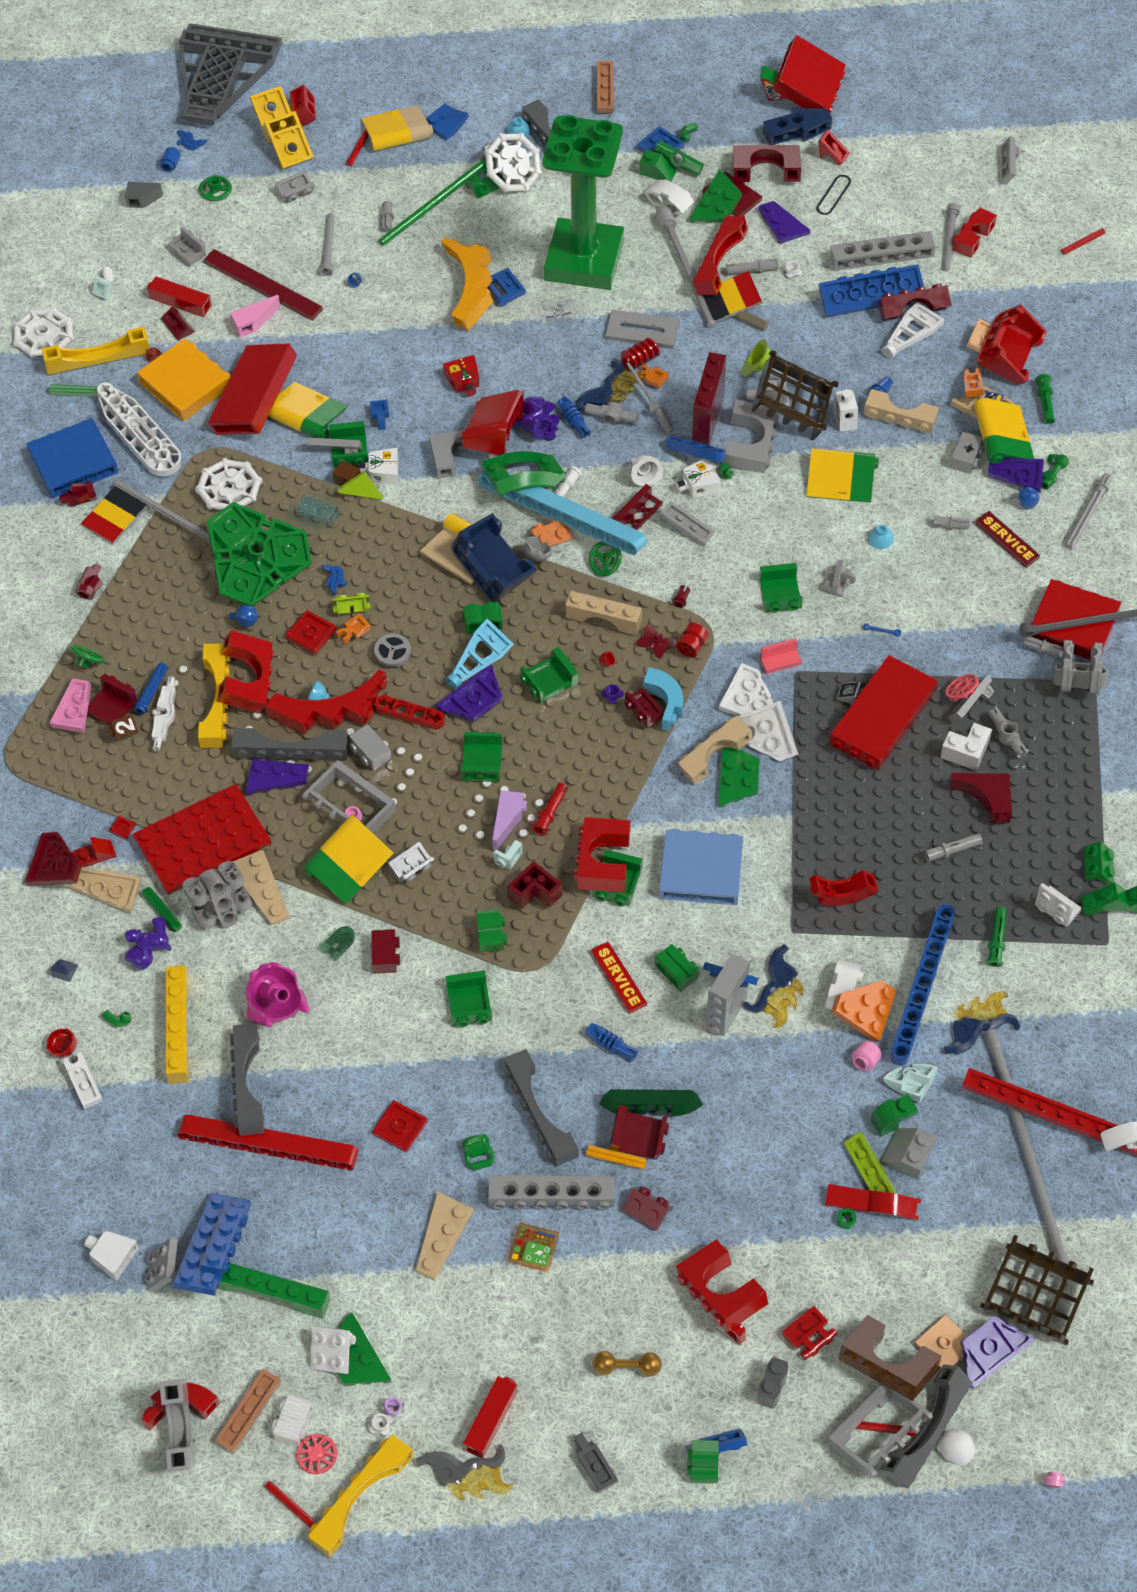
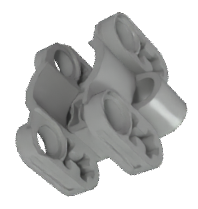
M1064 640L1062 662L1054 665L1053 684L1061 686L1062 692H1070L1072 687L1089 689V694L1099 695L1100 689L1107 687L1109 670L1103 667V661H1101L1102 643H1094L1092 646L1090 663L1073 662L1074 644H1072V641Z
M233 861L223 862L218 869L207 870L200 874L198 878H189L182 884L186 896L193 905L191 908L193 916L201 928L213 927L217 919L220 920L223 926L231 927L238 920L237 911L245 912L253 905L250 895L243 887L245 882L242 873Z

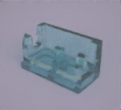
M305 494L297 509L301 515L305 516L307 514L327 521L332 526L335 525L334 518H339L340 516L336 505Z

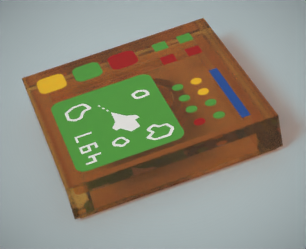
M519 1222L508 1263L549 1273L560 1232Z

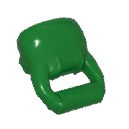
M478 1134L463 1139L464 1159L469 1169L475 1171L493 1165L495 1154L486 1134ZM488 1154L490 1157L489 1159L474 1163L470 1161L471 1158Z

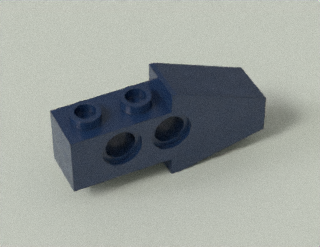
M791 108V114L763 121V134L769 145H776L797 138H801L805 142L824 133L827 129L830 130L832 116L828 109Z

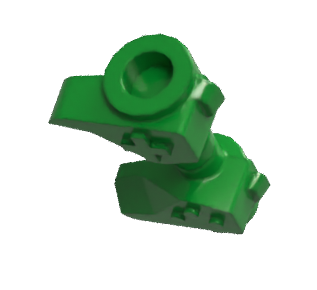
M1048 455L1047 461L1054 465L1052 470L1043 472L1042 487L1044 489L1052 487L1058 479L1056 475L1059 471L1069 465L1070 461L1066 455Z

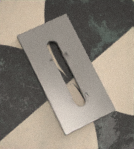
M612 310L605 339L638 344L648 337L658 347L674 349L680 319ZM625 324L664 330V332L652 333L651 331L631 328L623 329V327H621L620 325Z

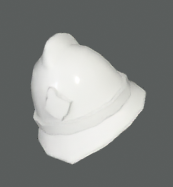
M647 455L631 458V478L635 484L639 486L651 485L663 478V467L657 458Z

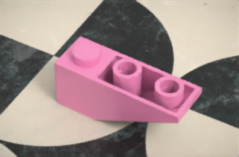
M279 296L269 297L230 313L232 325L240 338L256 332L280 308Z

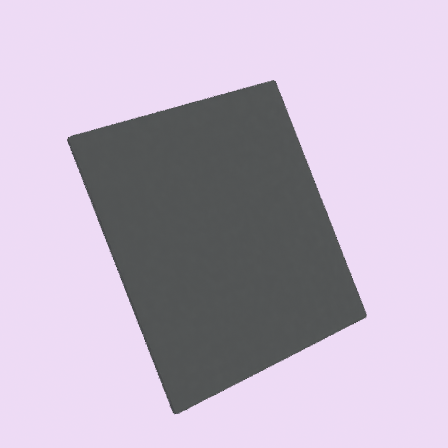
M816 671L796 672L795 745L799 755L794 757L792 931L794 933L928 939L938 907L942 904H949L954 908L955 914L948 939L991 941L995 908L1005 907L1008 909L1004 942L1108 945V911L1087 916L1084 914L1081 896L1106 886L1099 879L1091 881L1085 879L1084 847L1099 841L1104 843L1097 694H1089V689L1072 687L1070 692H1062L1061 686L1053 684L1052 680L991 678L992 681L989 685L994 690L992 696L987 700L979 696L963 718L952 723L947 717L963 698L958 699L956 702L954 700L950 701L945 691L948 685L958 677L931 676L938 680L936 692L878 771L875 768L868 767L858 759L851 758L847 753L836 750L830 745L832 731L852 705L851 703L837 700L841 684L860 682L859 696L874 674ZM998 707L1005 719L1017 724V732L1021 737L1020 740L1029 751L1027 755H1022L1021 758H1018L1011 746L1000 742L996 725L988 716L990 710ZM974 723L992 729L990 742L977 771L941 758L942 747L949 731L968 737ZM951 773H1009L1012 805L1010 823H990L989 814L978 799L962 791L950 790ZM979 833L982 837V845L951 854L948 858L942 857L931 862H927L924 850L938 847L941 843L947 844ZM864 870L874 874L879 892L856 903L842 906H826L819 904L818 897L811 892L809 878L817 875L830 881H838L849 878ZM1042 883L1048 887H1053L1082 908L1081 912L1067 927L1057 923L1053 917L1046 912L1040 911L1035 905L1038 889ZM941 915L944 918H949L947 915ZM940 931L936 932L938 935H943Z

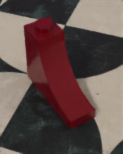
M951 773L950 790L962 791L978 799L986 808L990 817V823H1010L1012 805L1009 773Z

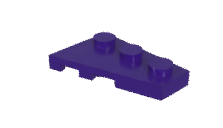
M775 201L758 206L759 212L779 244L811 233L809 228Z
M1004 458L998 464L989 462L988 476L1023 488L1032 487L1038 493H1041L1044 459Z
M252 759L246 794L252 795L253 792L263 790L264 792H269L271 789L279 787L285 789L306 785L309 764Z

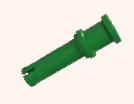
M1040 374L1035 378V382L1038 385L1037 395L1041 398L1044 423L1053 424L1055 418L1051 399L1053 389L1050 387L1051 376Z
M1005 907L995 908L992 939L987 947L989 954L988 959L985 961V964L988 966H1003L1002 954L1005 951L1003 939L1008 909Z

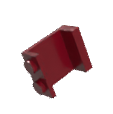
M619 1105L616 1110L609 1150L657 1160L660 1155L664 1154L666 1143L662 1141L663 1136H667L669 1123H666L667 1116L663 1115L660 1120L626 1112L627 1107Z

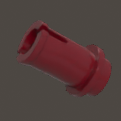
M685 585L679 587L677 595L672 599L673 606L678 608L686 606V599L691 591L688 586L685 592L683 591Z

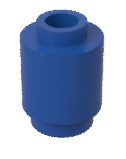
M175 147L165 149L160 160V167L163 171L172 172L176 168L181 157L178 149Z

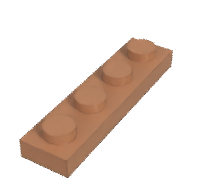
M597 61V113H614L613 61Z
M264 1369L261 1370L216 1438V1444L233 1454L236 1452L280 1385V1378Z

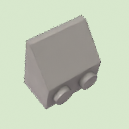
M897 1128L881 1163L919 1180L933 1152L937 1136L919 1128Z

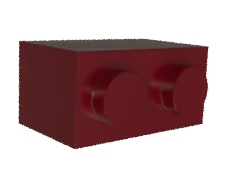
M395 929L371 930L373 974L397 973V966L401 965L400 954H396V948H400V936H396Z

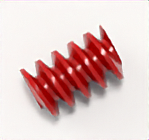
M647 337L644 341H640L638 344L627 348V350H623L621 352V361L625 369L631 372L627 362L634 369H637L638 365H643V361L647 363L649 358L653 360L655 355L657 357L660 356V350L657 344Z

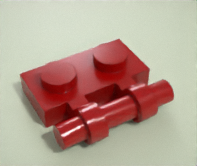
M815 1306L782 1331V1335L796 1350L802 1345L806 1348L801 1353L804 1360L819 1353L818 1350L825 1344L829 1345L833 1342V1338L838 1333L834 1328H831L828 1332L824 1329L828 1324V1320ZM817 1333L820 1338L812 1343L809 1339Z

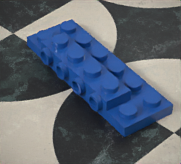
M919 264L901 268L890 267L885 271L874 270L869 274L858 273L848 278L847 276L837 278V280L819 283L818 287L827 318L879 308L878 300L882 298V295L888 293L898 295V292L904 290L914 292L916 288L924 287Z
M210 1193L175 1277L174 1288L216 1295L224 1272L227 1273L229 1270L230 1257L235 1255V1244L241 1240V1229L247 1225V1214L251 1206V1200Z

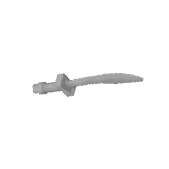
M627 362V366L652 404L649 407L650 411L658 417L667 433L672 432L674 429L664 415V408L658 402H654L638 374Z

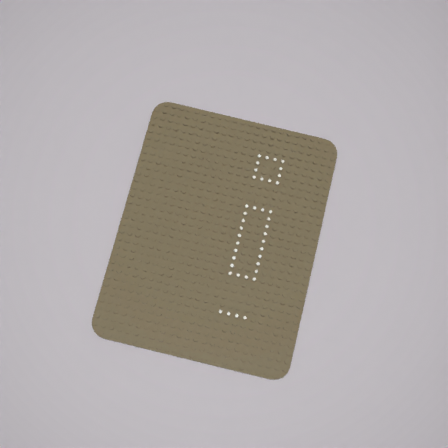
M217 447L195 454L185 465L160 505L208 532L207 520L221 510L208 509L200 495L195 492V487L198 486L202 475L201 470L222 461L223 458L239 462L248 461L257 475L262 478L263 483L259 487L256 496L257 501L245 507L265 514V519L270 521L275 518L306 531L312 564L286 584L279 585L276 591L255 605L254 608L258 613L256 623L251 627H243L236 620L229 619V614L236 613L237 609L242 605L219 596L213 563L215 557L212 556L210 543L155 511L69 644V646L71 644L81 645L103 656L104 662L101 664L91 662L89 668L82 667L75 663L77 655L71 652L68 646L8 739L5 747V762L12 774L24 782L117 818L120 815L135 822L137 826L142 828L237 784L271 839V845L258 851H264L275 880L506 970L524 973L537 971L550 964L560 952L591 891L577 889V881H574V871L579 868V866H576V854H580V851H577L578 839H582V836H579L580 824L584 825V817L627 820L675 726L671 725L670 731L662 730V720L648 728L643 723H639L633 711H629L624 704L625 693L629 691L633 694L643 688L648 667L658 669L669 674L677 681L683 693L684 708L712 653L714 645L712 628L704 618L686 609L675 607L672 604L548 560L542 562L532 561L537 568L536 572L502 599L495 602L500 603L503 629L500 631L514 644L502 658L491 664L503 701L475 722L442 712L445 717V725L438 730L382 715L376 711L374 703L372 704L373 717L365 725L368 724L390 748L391 760L372 771L369 766L366 767L362 763L360 756L354 754L349 746L347 760H340L348 768L393 799L396 805V812L374 833L394 854L356 895L345 904L317 877L311 878L304 872L306 869L304 864L345 822L338 816L333 820L329 818L331 811L324 806L317 809L315 807L317 802L315 799L310 802L308 799L302 798L303 793L336 761L328 759H241L234 757L232 752L234 728H253L268 738L285 742L312 739L332 729L315 721L313 728L309 729L304 735L268 717L265 708L258 714L229 705L228 709H225V713L228 715V724H224V729L227 730V740H223V748H200L198 740L199 722H203L208 716L216 694L214 677L209 670L204 668L203 644L224 643L225 637L231 630L272 642L274 656L270 665L272 666V673L269 676V681L271 682L267 696L269 700L275 692L287 697L307 700L315 681L323 684L326 693L330 694L328 699L334 698L359 688L381 669L386 672L388 682L386 688L383 691L381 690L377 697L386 695L437 710L436 704L456 690L446 682V678L453 672L473 634L466 633L463 607L469 604L483 605L491 601L475 582L470 585L420 553V550L443 530V523L373 498L339 493L337 491L339 486L235 449ZM222 468V469H220V470L214 472L213 474L216 475V474H218V473L224 471L225 468ZM246 473L244 477L247 480H251V477ZM207 479L205 486H210L211 480ZM231 484L226 485L225 488H226V487L232 488V485H231ZM248 487L246 493H250L252 487ZM207 493L211 499L214 498L212 493ZM222 500V502H219V503L229 504V503H227V501H224V500ZM262 525L261 529H264L266 531L269 530L268 527ZM511 548L520 561L525 558L529 559L524 552ZM252 549L253 552L260 553L259 550ZM321 565L339 566L344 571V581H347V585H339L336 596L347 595V597H354V594L365 593V595H369L370 601H366V603L370 602L371 610L354 613V606H351V613L338 615V613H334L333 606H337V604H333L332 599H335L336 596L331 592V585L327 588V579L331 574L321 568ZM575 591L642 608V622L637 635L618 631L614 624L598 617L588 618L584 622L566 618L565 605L570 592ZM306 610L336 625L337 631L345 628V623L357 614H360L371 625L369 631L357 639L352 636L351 640L346 644L343 643L342 639L345 635L338 638L335 632L316 655L285 639V634ZM691 622L702 625L709 633V637L701 646V650L695 658L682 655L675 646L666 649L663 657L659 659L655 655L654 649H649V646L640 647L636 645L637 641L645 635L644 630L647 625L655 627L658 631V636L662 633L664 635L663 638H673L677 641L683 634L686 626ZM393 633L407 638L411 645V656L405 664L399 667H385L376 660L374 647L375 643L382 636ZM479 641L475 648V653L483 659L491 655L492 650L482 641ZM559 646L579 672V683L540 703L537 698L531 695L529 687L521 682L519 677L521 675L520 667L525 666L526 669H529L552 656V649ZM606 651H611L615 656L614 665L604 667L599 663V656ZM470 656L463 663V666L469 671L478 665ZM231 657V662L227 663V666H230L229 678L247 683L255 682L256 678L253 669L246 662ZM164 663L168 666V670L148 706V712L140 715L134 711L133 707L127 714H133L139 730L138 734L116 741V738H112L108 729L110 725L88 713L85 733L51 727L50 721L72 678L90 682L89 704L102 690L100 677L104 673L109 676H115L124 684L133 686L137 701H139L157 665ZM473 675L472 677H470V678H468L467 680H465L464 682H462V684H461L460 686H462L464 683H466L467 681H469V680H470L471 678H473L475 675ZM172 676L175 678L174 687L176 689L174 700L175 719L168 728L166 741H162L160 751H154L152 749L154 744L152 739L154 716L166 714L157 710V703L162 686H166L167 678ZM610 684L617 685L624 692V696L619 698L615 704H610L608 699L601 696V692L605 691V688ZM649 694L665 712L667 705L664 700ZM398 707L396 711L403 713L406 711V708ZM416 712L413 716L416 718H421L424 714L422 712ZM344 718L343 723L338 725L335 730H347L350 744L349 736L364 726ZM464 732L502 733L500 782L462 781L461 764H463ZM252 759L309 764L306 785L285 789L279 787L273 788L269 792H264L263 790L253 792L252 795L246 794ZM338 777L319 794L342 812L350 806L360 809L362 812V820L360 822L364 826L382 810L377 806L376 800L354 784L350 783L347 785ZM557 783H564L568 787V791L554 814L555 819L553 823H550L547 828V834L540 836L534 833L531 825L538 819L539 811L545 808ZM501 790L524 793V800L527 801V810L522 813L521 821L497 849L505 853L506 848L512 845L515 840L522 843L523 854L511 871L497 866L493 857L495 850H493L492 839ZM420 841L428 855L435 858L430 862L432 866L424 872L421 869L415 873L416 877L408 883L406 880L400 883L387 863ZM613 846L599 847L590 855L595 860L603 863L605 849L612 850ZM533 861L563 884V896L550 908L534 897L521 909L507 897V885ZM500 909V914L505 915V926L502 927V932H506L507 944H503L504 950L480 952L476 911Z

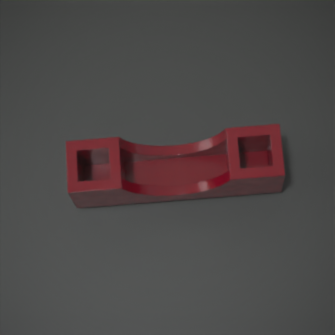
M941 283L932 285V288L929 289L919 287L914 292L904 290L898 292V295H892V293L884 294L878 300L882 321L899 318L903 313L905 305L912 301L924 303L931 311L947 309L952 306L948 285L942 286Z

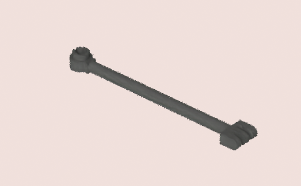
M1137 609L1038 626L1031 625L1030 622H1024L1020 625L1019 632L1022 638H1027L1041 632L1137 617Z

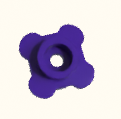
M546 424L540 426V429L544 431L541 439L550 441L556 438L557 426L552 427Z
M610 684L605 688V691L601 692V696L608 699L610 704H615L619 698L624 696V692L617 685Z

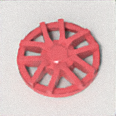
M965 674L953 680L946 688L945 693L950 701L954 700L956 702L963 697L967 699V695L970 693L974 694L975 688L980 683L976 675Z
M310 1434V1436L302 1439L297 1448L296 1457L298 1464L305 1472L317 1475L327 1472L333 1467L337 1459L335 1443L327 1435ZM315 1438H321V1440H320V1442H319L318 1444H317ZM311 1439L314 1443L313 1446H309L307 1443ZM328 1441L329 1444L323 1448L324 1442ZM305 1444V1446L307 1447V1449H306V1450H301L302 1447H303V1445ZM331 1447H333V1453L328 1452ZM308 1454V1457L300 1459V1455ZM325 1456L332 1457V1461L326 1460ZM310 1461L308 1468L303 1465V1463ZM321 1462L328 1466L321 1469ZM313 1463H318L317 1470H312Z

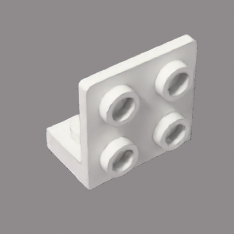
M1043 883L1039 886L1035 902L1037 908L1049 914L1057 923L1067 927L1081 912L1082 908L1053 887H1048Z

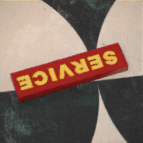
M609 941L591 949L593 957L628 1013L631 1014L647 1006L645 998Z

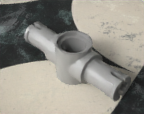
M609 402L607 405L602 406L587 403L585 408V414L599 416L605 424L611 423V425H615L617 422L622 421L637 424L639 418L637 412L624 411L620 404L616 402Z
M998 707L990 710L988 716L996 725L1000 742L1011 746L1018 758H1021L1022 755H1027L1029 751L1020 740L1021 737L1017 732V724L1005 719Z

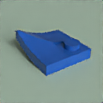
M444 103L425 119L429 125H432L433 132L447 141L462 127L469 116L467 112L454 109Z

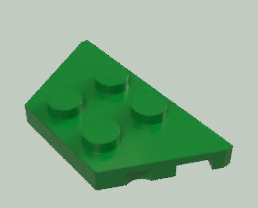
M718 170L689 218L690 223H695V221H705V223L723 222L726 216L732 214L741 199V191L721 170Z
M722 748L719 807H724L725 804L733 801H741L745 797L758 795L759 758L741 749Z
M353 1312L349 1313L338 1328L349 1330L356 1337L355 1344L349 1346L348 1374L337 1373L343 1385H369L377 1382L390 1383V1376Z

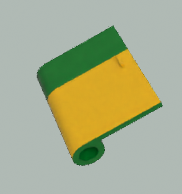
M811 448L807 497L871 503L874 468H878L879 458L875 457L876 454Z

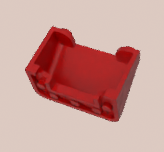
M1022 304L1002 311L993 319L976 361L983 368L1017 385L1024 384L1029 379V371L1023 369L1031 348L1040 346L1044 342L1047 331Z
M513 390L482 397L480 401L477 400L475 411L468 426L461 434L463 448L497 455L505 454L507 452L506 440L509 441L510 430L514 422L519 421L523 416L524 391Z

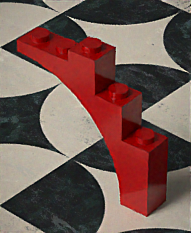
M379 669L371 679L359 688L330 699L301 700L275 692L265 705L266 714L268 717L304 735L309 729L313 728L315 721L332 730L341 725L344 718L364 726L373 717L372 704L375 703L379 692L383 691L387 686L386 672Z

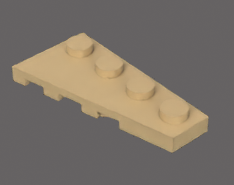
M261 850L233 861L242 873L245 882L243 887L271 925L291 919L264 851Z
M82 867L77 884L61 885L131 914L142 880L139 876Z
M437 1192L416 1268L417 1273L434 1281L436 1280L471 1219L474 1208Z

